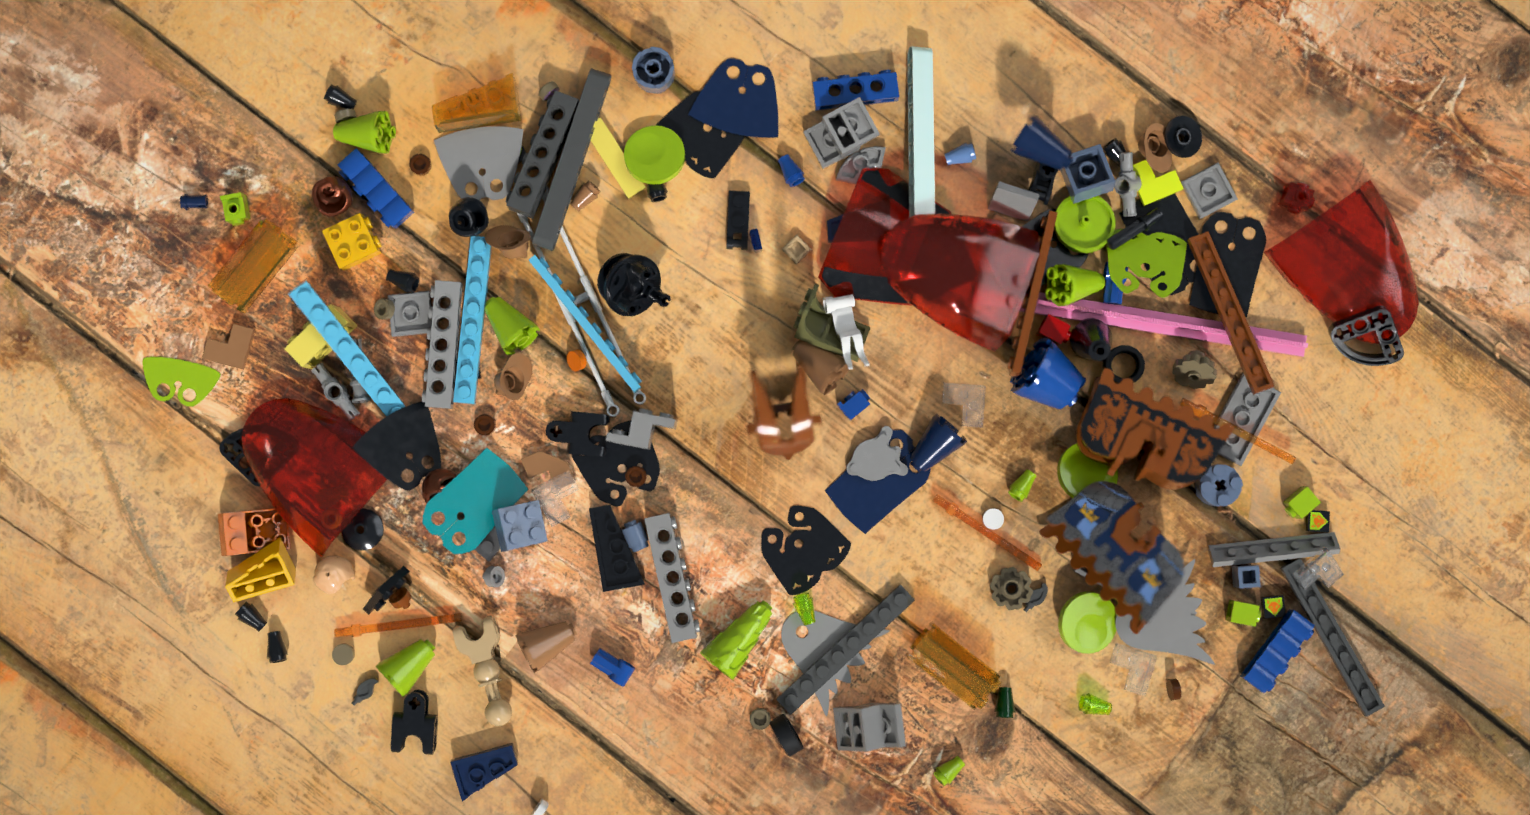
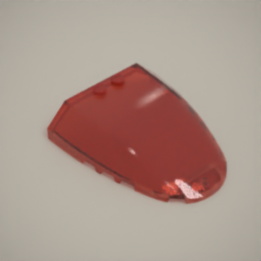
M1371 180L1363 183V185L1264 252L1289 285L1295 288L1304 297L1306 302L1311 303L1319 310L1322 316H1326L1333 323L1381 305L1385 306L1390 312L1397 333L1401 337L1409 330L1417 316L1418 292L1407 250L1391 213ZM1382 312L1378 314L1379 320L1383 319ZM1367 317L1370 321V324H1372L1373 322L1371 321V317ZM1356 321L1354 328H1362L1365 325V321ZM1347 325L1349 332H1351L1350 326ZM1392 330L1383 331L1381 337L1389 338L1392 335ZM1375 331L1355 338L1359 341L1379 344Z
M917 214L897 222L889 230L882 244L880 263L889 281L888 284L923 315H926L953 334L995 352L1011 335L1040 255L1039 237L1036 231L999 220L957 214Z
M289 398L274 399L257 407L246 420L242 432V450L256 480L278 513L320 557H323L334 540L388 479L368 464L352 448L366 433L364 430L308 403Z

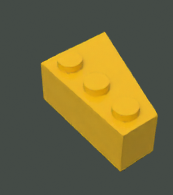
M281 538L227 571L225 587L233 602L295 585L296 568Z

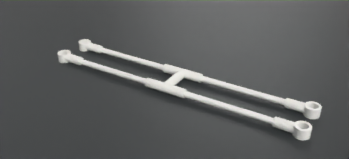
M548 186L546 187V192L542 197L544 203L549 193ZM517 213L526 231L530 233V239L533 242L534 233L528 223V217ZM562 226L560 234L581 277L580 280L585 290L584 293L576 296V300L573 302L575 305L590 300L610 342L616 348L614 350L617 357L620 355L623 357L602 312L603 308L588 276L585 275ZM533 245L539 258L543 257L546 261L541 248ZM547 268L550 274L553 275L550 268ZM555 294L568 325H571L600 387L601 395L607 406V414L611 417H616L620 409L615 405L609 391L606 390L575 324L576 320ZM632 390L634 402L637 404L645 403L646 395L641 390L636 393ZM642 394L644 397L643 401L638 402L636 396ZM616 407L617 412L613 415L610 414V408Z

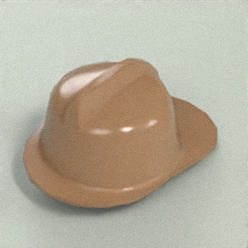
M1152 123L1147 127L1145 133L1141 135L1138 148L1153 170L1166 172L1172 164V155L1164 139L1166 127L1160 123Z
M500 225L486 233L485 241L490 246L499 249L503 256L508 259L518 257L525 259L531 235L529 232L513 226Z
M515 353L511 355L503 369L497 372L494 378L497 395L506 396L510 400H518L522 397L532 376V364L525 354Z

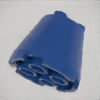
M1048 338L1038 340L1033 344L1035 349L1024 357L1020 375L1018 377H1011L1010 382L1013 384V387L1010 391L1020 397L1056 409H1063L1067 405L1071 407L1078 398L1076 394L1085 384L1086 378L1054 342Z

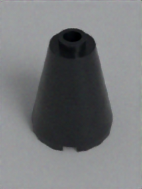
M1089 318L1082 320L1078 325L1074 326L1070 335V345L1076 355L1083 359L1097 361L1104 360L1109 356L1112 333L1103 321Z

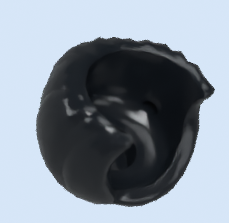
M465 197L458 200L450 208L448 215L450 228L458 236H476L488 227V213L480 200L473 197Z

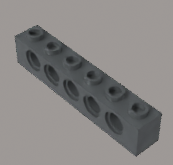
M556 90L553 96L549 97L546 105L547 111L545 115L540 117L538 123L537 134L534 133L531 138L529 153L526 152L523 157L521 172L518 171L514 178L515 186L507 194L506 205L511 211L532 219L534 218L564 148L579 99ZM556 113H563V117L561 119H554V115ZM548 132H555L553 138H545ZM542 150H546V151H547V154H546L545 157H543V158L537 157V155H538V153H539L540 151H542ZM534 169H538V170H539V173H538L537 176H535V177H530V176H529V174H530V172H531L532 170H534ZM524 189H531L529 195L521 196V192Z

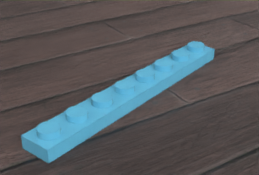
M472 236L470 238L453 398L454 403L474 405L476 403L485 318L484 308L486 306L492 246L486 243L485 237Z
M536 255L532 256L529 262L635 393L642 388L639 385L642 382L635 372L631 374L626 367L629 364L621 355L617 357L614 354L613 350L616 348L609 339L605 341L599 335L602 333L601 329L595 322L592 325L586 319L589 314L582 306L578 308L573 301L576 298L569 290L564 291L560 285L563 282L556 273L550 274L547 270L550 266L544 258L538 259Z
M307 280L288 292L290 297L386 417L406 407Z

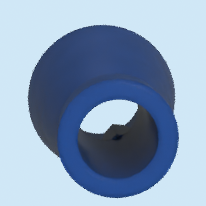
M788 154L779 158L778 162L786 184L794 187L805 180L804 172Z

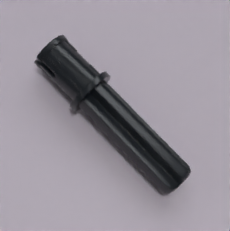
M1156 207L1143 217L1139 216L1135 222L1107 239L1108 247L1115 250L1139 233L1148 231L1150 226L1164 218L1160 209Z

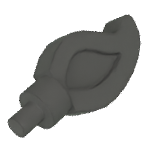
M1042 583L1040 588L1033 590L1030 601L1025 604V612L1029 609L1032 610L1034 606L1040 605L1045 600L1048 592V587L1045 583Z
M371 678L361 683L352 704L355 706L362 700L371 697L374 692V685L379 680Z

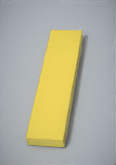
M601 117L598 118L593 126L595 129L591 142L628 199L646 189V186L629 173L623 151Z

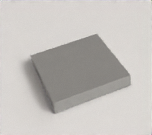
M1219 163L1181 182L1183 190L1199 220L1238 200Z
M998 182L988 209L1028 222L1040 194Z
M430 291L388 295V299L395 306L394 315L390 318L391 336L427 334L428 327L432 325V319H429V308L432 306Z

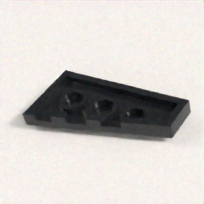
M611 505L589 508L603 592L645 585Z

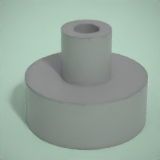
M489 566L483 573L482 578L487 586L500 587L504 583L505 573L500 566Z

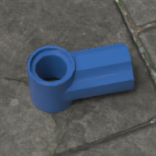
M1106 262L1103 272L1105 278L1103 303L1121 305L1123 292L1111 280L1108 262ZM1127 278L1122 280L1123 285L1126 282Z
M599 648L590 663L609 675L608 677L612 681L623 687L635 670V667L623 659H617Z

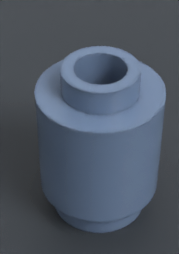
M635 519L624 524L625 528L622 529L629 548H632L633 552L649 546L647 542L649 539L641 522L637 523Z

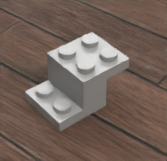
M860 97L822 117V122L803 131L822 169L859 151L861 145L880 135Z
M639 408V412L633 411L629 435L627 436L625 431L613 429V433L607 432L606 441L650 450L655 425L676 429L677 420L673 419L674 416L671 414L660 412V415L656 416L652 415L653 412L651 410Z
M868 703L855 707L839 706L833 708L838 750L867 752L883 747L901 748L906 746L901 703Z

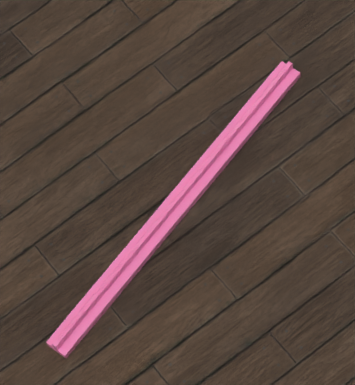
M974 282L971 304L1024 312L1021 304L1023 297L1027 296L1028 293L1013 301L1002 286ZM1040 292L1034 313L1039 315L1050 314L1054 317L1077 321L1095 318L1103 321L1108 326L1232 346L1223 323L1220 321L1084 299L1067 306H1057L1052 300H1047L1045 293ZM1249 326L1259 350L1303 357L1305 348H1308L1306 335Z

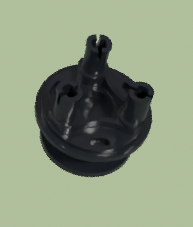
M629 253L614 255L604 263L599 272L597 280L598 290L610 309L619 315L635 316L641 314L653 303H657L661 307L669 305L666 300L670 301L671 297L662 292L660 288V271L657 265L646 256Z

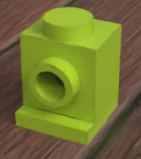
M238 192L220 196L226 222L232 223V226L245 224L244 221L251 220L245 194ZM236 206L237 210L233 213L232 207Z

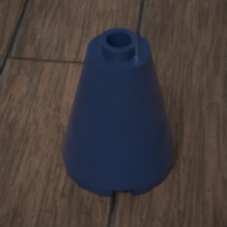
M1036 115L1032 116L1030 119L1033 122L1030 126L1025 124L1014 141L1013 145L1016 148H1012L1011 151L1016 155L1061 170L1063 167L1067 169L1073 161V157H1071L1072 151Z
M936 413L910 456L912 460L910 464L917 471L923 470L926 472L965 445L967 439L964 436L960 437L958 430L944 417H939L938 413Z

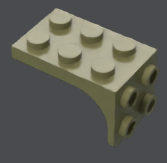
M815 283L813 289L809 288L804 300L808 302L804 301L798 315L802 317L798 316L793 328L797 329L794 338L843 356L841 339L835 331L832 314H826L824 307L817 300L816 293L819 284ZM855 321L856 327L861 332L864 346L871 327ZM850 337L851 360L858 362L859 357L854 341Z

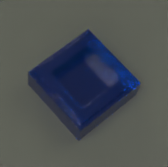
M752 229L749 233L755 253L761 252L762 245L758 229Z

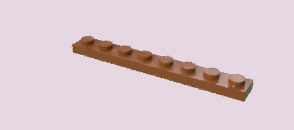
M1049 210L1046 217L1043 216L1041 219L1040 229H1043L1042 235L1037 237L1035 248L1038 249L1037 256H1033L1030 268L1034 270L1032 276H1028L1026 288L1029 291L1028 295L1023 297L1021 304L1024 312L1023 316L1018 318L1016 328L1020 330L1018 336H1014L1012 348L1015 349L1014 355L1009 357L1007 369H1010L1009 376L1018 377L1021 373L1058 212Z
M1209 231L1189 238L1187 242L1252 394L1254 395L1275 386Z

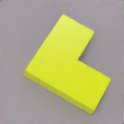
M1147 160L1133 165V171L1136 172L1142 182L1141 188L1137 193L1143 206L1183 190L1176 170L1156 178Z

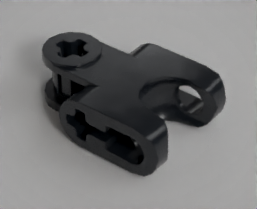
M1037 162L1028 191L1040 194L1038 200L1043 201V204L1047 205L1058 169Z
M571 411L570 422L552 421L547 425L545 431L551 441L568 443L567 454L604 457L607 456V449L604 446L593 444L590 440V432L595 426L608 425L611 417L606 414ZM557 426L562 430V434H558V437L552 433V430L556 429Z
M423 690L412 691L404 700L403 712H394L391 731L392 752L399 753L405 747L406 737L414 735L421 740L422 752L424 754H434L437 745L438 715L428 714L429 697ZM414 698H417V701L420 702L418 706H416V702L412 701Z

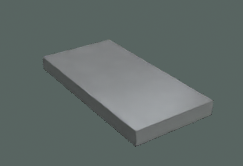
M1244 373L1241 374L1213 426L1214 429H1219L1221 425L1227 423L1234 427L1233 432L1222 446L1218 455L1238 466H1242L1279 398L1280 391L1271 388L1253 395Z

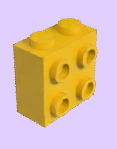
M358 213L322 230L339 269L345 271L382 254L380 250L382 244L378 236L373 235L371 231L373 224L368 216L365 217L363 214Z

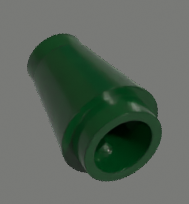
M999 687L994 710L996 717L1013 718L1015 707L1011 687Z

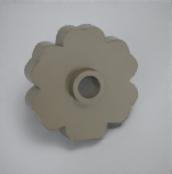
M1193 350L1188 355H1184L1183 359L1175 361L1172 373L1175 375V381L1181 386L1189 385L1192 389L1205 388L1206 384H1213L1216 379L1217 370L1214 368L1215 363L1208 357H1205L1203 352Z
M1014 567L1002 569L1001 575H994L990 584V588L994 591L992 599L996 601L998 606L1005 605L1008 610L1021 609L1022 602L1028 603L1033 594L1032 588L1029 587L1031 584L1030 577L1024 571L1017 572ZM1009 585L1015 586L1016 590L1014 593L1008 592L1007 587Z

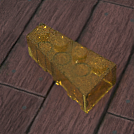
M513 73L505 75L506 77L500 80L490 81L487 85L480 88L468 90L467 93L460 96L456 95L433 104V121L438 133L522 121L517 84Z

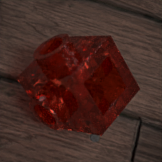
M1290 182L1285 185L1278 205L1288 208L1287 211L1293 214L1303 213L1312 208L1315 197H1313L1315 190L1309 189L1310 186L1305 183L1297 182L1296 184Z

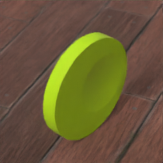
M647 126L636 131L628 139L624 148V160L629 173L635 179L646 184H662L675 178L682 170L685 162V149L680 137L671 129L663 126Z
M1069 196L1061 202L1056 210L1058 213L1054 232L1062 245L1077 253L1098 251L1107 244V239L1112 237L1114 233L1115 216L1113 210L1099 196L1074 204Z
M1074 444L1061 455L1058 461L1057 475L1063 490L1070 497L1074 498L1094 482L1108 481L1117 484L1118 469L1113 477L1108 475V465L1087 458L1080 451L1077 444Z
M1086 591L1072 596L1064 604L1059 614L1058 629L1062 640L1071 649L1084 654L1096 653L1104 649L1112 641L1116 633L1115 621L1117 615L1115 607L1110 600H1102L1100 594Z

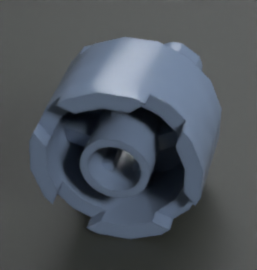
M650 47L642 52H638L633 59L632 71L634 79L644 91L654 94L662 93L673 83L675 77L673 60L668 52L662 48ZM657 67L658 72L651 74L649 69L653 70Z
M1212 464L1209 471L1194 482L1197 497L1209 506H1228L1238 499L1243 486L1242 479L1234 468L1222 464ZM1215 482H1220V489H1216L1217 485Z

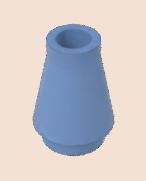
M967 142L945 153L947 165L972 163V160L977 159L973 144H967Z

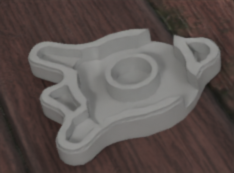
M884 426L875 438L866 440L856 447L851 461L846 466L848 474L857 475L870 481H877L891 474L905 476L908 473V467L900 461V447L889 446L893 433L889 426Z

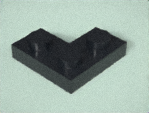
M405 566L400 568L374 592L363 610L368 615L374 610L378 612L393 595L394 592L392 590L395 588L399 590L407 582L405 577L410 571Z

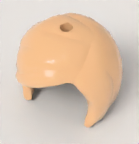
M327 556L317 564L314 570L315 575L313 576L314 584L326 594H334L340 590L343 582L350 578L352 580L355 579V572L347 559L339 556Z

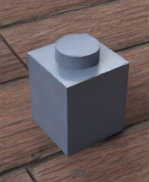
M1253 564L1232 566L1233 587H1261L1259 566Z

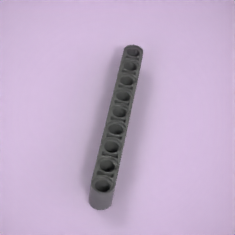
M592 68L589 71L533 237V245L551 251L556 246L595 129L593 127L594 123L599 118L611 82L612 75Z

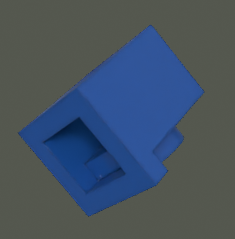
M863 389L857 394L853 391L844 398L846 403L843 404L840 401L837 406L849 420H852L870 405L868 402L870 397Z

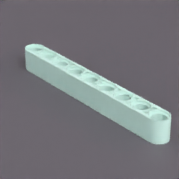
M910 46L907 55L909 224L911 227L933 228L935 223L932 48Z

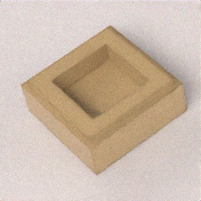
M798 235L782 248L796 265L812 250Z

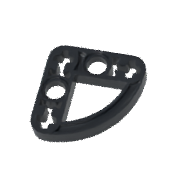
M1375 306L1334 322L1328 329L1329 336L1336 348L1345 357L1356 363L1382 366L1398 362L1404 356V350L1394 321L1385 306ZM1382 312L1383 319L1379 320L1378 314ZM1367 317H1371V321L1373 322L1372 324H1370V321ZM1364 320L1365 325L1362 328H1354L1356 321ZM1347 325L1350 326L1351 332H1349ZM1337 329L1342 330L1340 336L1336 334ZM1392 330V335L1389 338L1381 337L1383 331ZM1375 331L1382 353H1362L1352 349L1344 342ZM1389 344H1392L1395 348L1394 355L1390 354L1391 349L1389 347Z
M256 425L233 432L221 442L219 449L221 454L253 485L266 486L299 452L300 443L294 436L282 429ZM256 434H267L277 437L281 441L259 462L239 442L241 439ZM286 442H293V451L288 450L283 455L277 452L278 450L283 452L287 448ZM234 444L233 450L237 453L242 451V453L236 457L233 452H227L228 447L226 445ZM245 456L251 461L250 466L246 469L240 465L241 458ZM273 456H278L280 459V465L277 468H273L270 465V459ZM254 469L257 473H264L263 478L265 480L257 481L258 476L254 472L250 474L248 472Z

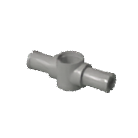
M1133 152L1119 153L1120 172L1114 185L1116 192L1122 198L1124 217L1137 215L1135 197H1137V191L1140 190L1142 184L1140 177L1133 171Z
M323 363L318 364L317 368L314 367L311 371L322 384L321 387L324 390L325 397L331 400L336 407H340L349 421L353 420L354 416H358L360 412L349 400L350 396L347 393L346 386L339 383L335 377H332ZM337 386L340 389V394L334 398L332 396V389Z

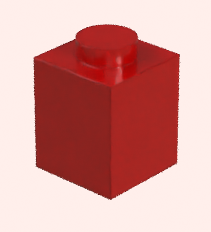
M1047 314L1036 334L1042 338H1048L1059 346L1062 342L1066 343L1071 335L1069 331L1071 325Z

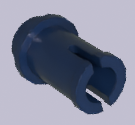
M184 194V196H180V206L185 208V210H189V208H208L207 195L189 196Z

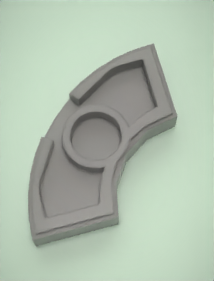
M867 147L854 153L842 164L836 180L856 185L859 177L864 172L871 169H881L886 147Z

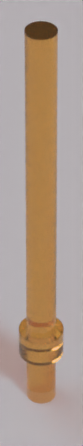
M1185 398L1181 399L1179 405L1192 407L1194 416L1201 418L1202 415L1207 414L1213 418V423L1220 427L1225 423L1233 425V434L1290 464L1294 463L1295 456L1207 410V407L1201 404L1196 405Z
M938 494L932 500L944 508L947 514L952 517L956 516L1036 571H1039L1041 568V563L960 510L959 506L954 502L950 503Z
M457 613L369 625L352 624L351 627L334 629L335 637L350 635L352 637H359L365 633L461 622L462 615Z

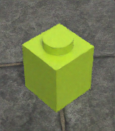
M1301 486L1282 503L1286 506L1285 511L1291 518L1303 519L1321 502L1307 486Z
M1229 600L1225 620L1256 627V622H1259L1261 618L1259 606Z

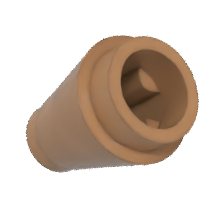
M588 180L581 185L570 204L579 212L598 198L600 190Z

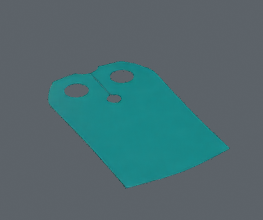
M486 447L460 474L442 489V492H438L428 501L424 509L422 524L432 535H438L443 541V546L451 553L463 554L470 552L478 547L495 527L492 510L513 506L528 491V488L505 461ZM442 512L445 516L444 523L441 525L433 524L431 520L433 513ZM459 512L464 513L465 517L463 520L457 518ZM456 532H462L466 537L465 543L460 546L455 545L452 541V536Z

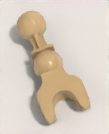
M487 616L482 622L484 633L477 641L470 639L466 629L459 625L453 628V637L457 650L467 655L471 663L475 664L473 670L474 677L481 683L478 686H485L489 701L485 708L487 721L494 726H502L511 719L512 708L506 700L501 699L497 682L502 681V679L499 678L500 667L493 658H496L494 650L499 643L500 633L495 619L492 616Z

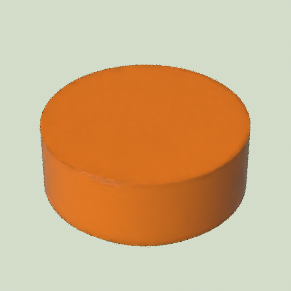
M576 349L567 354L568 366L573 371L577 372L586 367V357L581 350Z

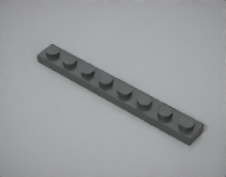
M1297 558L1280 568L1310 622L1315 625V631L1363 715L1368 717L1385 707L1301 558Z
M900 584L777 697L776 700L790 715L794 713L915 601L913 597Z

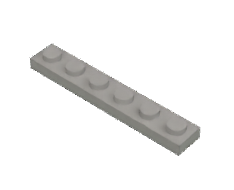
M1335 532L1208 546L1212 567L1333 555L1340 552Z

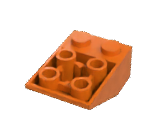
M287 507L218 514L221 556L257 553L281 538L286 549H291Z

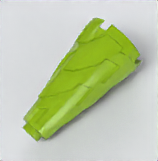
M764 600L761 603L757 601L700 652L701 655L728 678L733 680L748 659V654L758 642L760 634L768 624L773 614L771 612L772 607Z

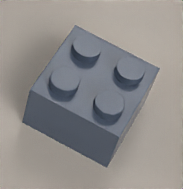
M1101 144L1072 153L1073 161L1067 169L1063 167L1060 170L1073 204L1111 192L1114 189L1115 179Z
M539 500L492 510L501 552L548 541Z

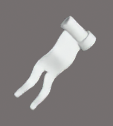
M853 294L834 298L832 296L823 297L824 311L826 314H832L835 331L841 339L843 357L848 369H853L850 354V337L854 341L859 359L865 366H869L863 349L862 335L854 321L852 307H855V299Z

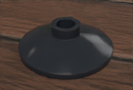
M1178 116L1167 124L1164 139L1167 148L1172 154L1180 158H1188L1196 154L1200 149L1202 133L1199 125L1192 118Z
M365 508L351 511L344 518L341 527L344 541L356 550H369L375 547L382 539L384 532L383 522L379 515ZM359 526L364 527L362 534L357 531Z

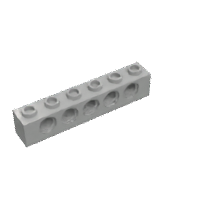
M435 280V285L431 286L430 295L431 298H434L433 306L429 308V319H432V325L427 330L430 348H426L425 354L426 361H429L428 369L424 370V381L427 382L426 390H423L422 402L425 403V407L453 409L463 284L461 282ZM443 298L450 299L451 304L448 308H441L440 302ZM446 318L449 321V326L442 330L438 324L441 319ZM445 339L447 341L446 349L438 350L437 342ZM439 360H443L446 364L445 369L441 372L435 369V364ZM442 381L444 389L436 393L433 386L435 382Z
M671 513L644 518L671 641L675 643L697 638V632L701 631L698 619L694 620L693 611H696L694 599H689L688 591L691 590L689 578L685 579L683 570H687L684 557L680 558L679 550L682 549L680 537L675 536L674 529H677L675 516L671 517ZM661 530L669 532L670 538L668 541L663 542L659 539L658 533ZM670 550L674 553V560L672 562H666L663 559L665 551ZM670 571L678 573L679 580L676 583L668 580L667 575ZM675 592L682 593L684 597L683 602L675 603L672 600V594ZM685 613L688 616V622L680 624L676 618L677 614Z

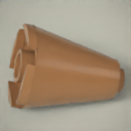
M799 340L792 348L794 350L793 356L799 364H803L804 371L823 395L833 391L838 386L836 383L839 379L843 380L850 370L844 358L810 343Z
M565 621L515 635L526 660L531 664L529 665L533 673H536L574 642V636L577 633L572 623L568 625Z

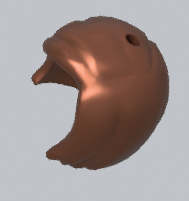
M327 176L317 181L313 186L312 199L314 205L324 216H338L347 211L352 205L353 199L350 186L339 177Z
M435 469L429 472L422 485V496L425 502L428 503L438 492H442V489L457 475L449 469Z

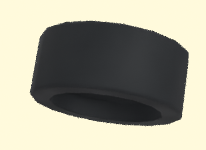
M1121 345L1111 349L1109 356L1103 360V369L1108 368L1112 370L1113 358L1120 353H1127L1136 362L1134 373L1127 378H1130L1133 383L1139 380L1145 370V361L1142 354L1136 348L1129 345ZM1114 373L1113 381L1116 384H1119L1123 379H1125L1116 376V374Z
M781 714L769 722L776 738L789 757L804 749L798 734L785 714Z

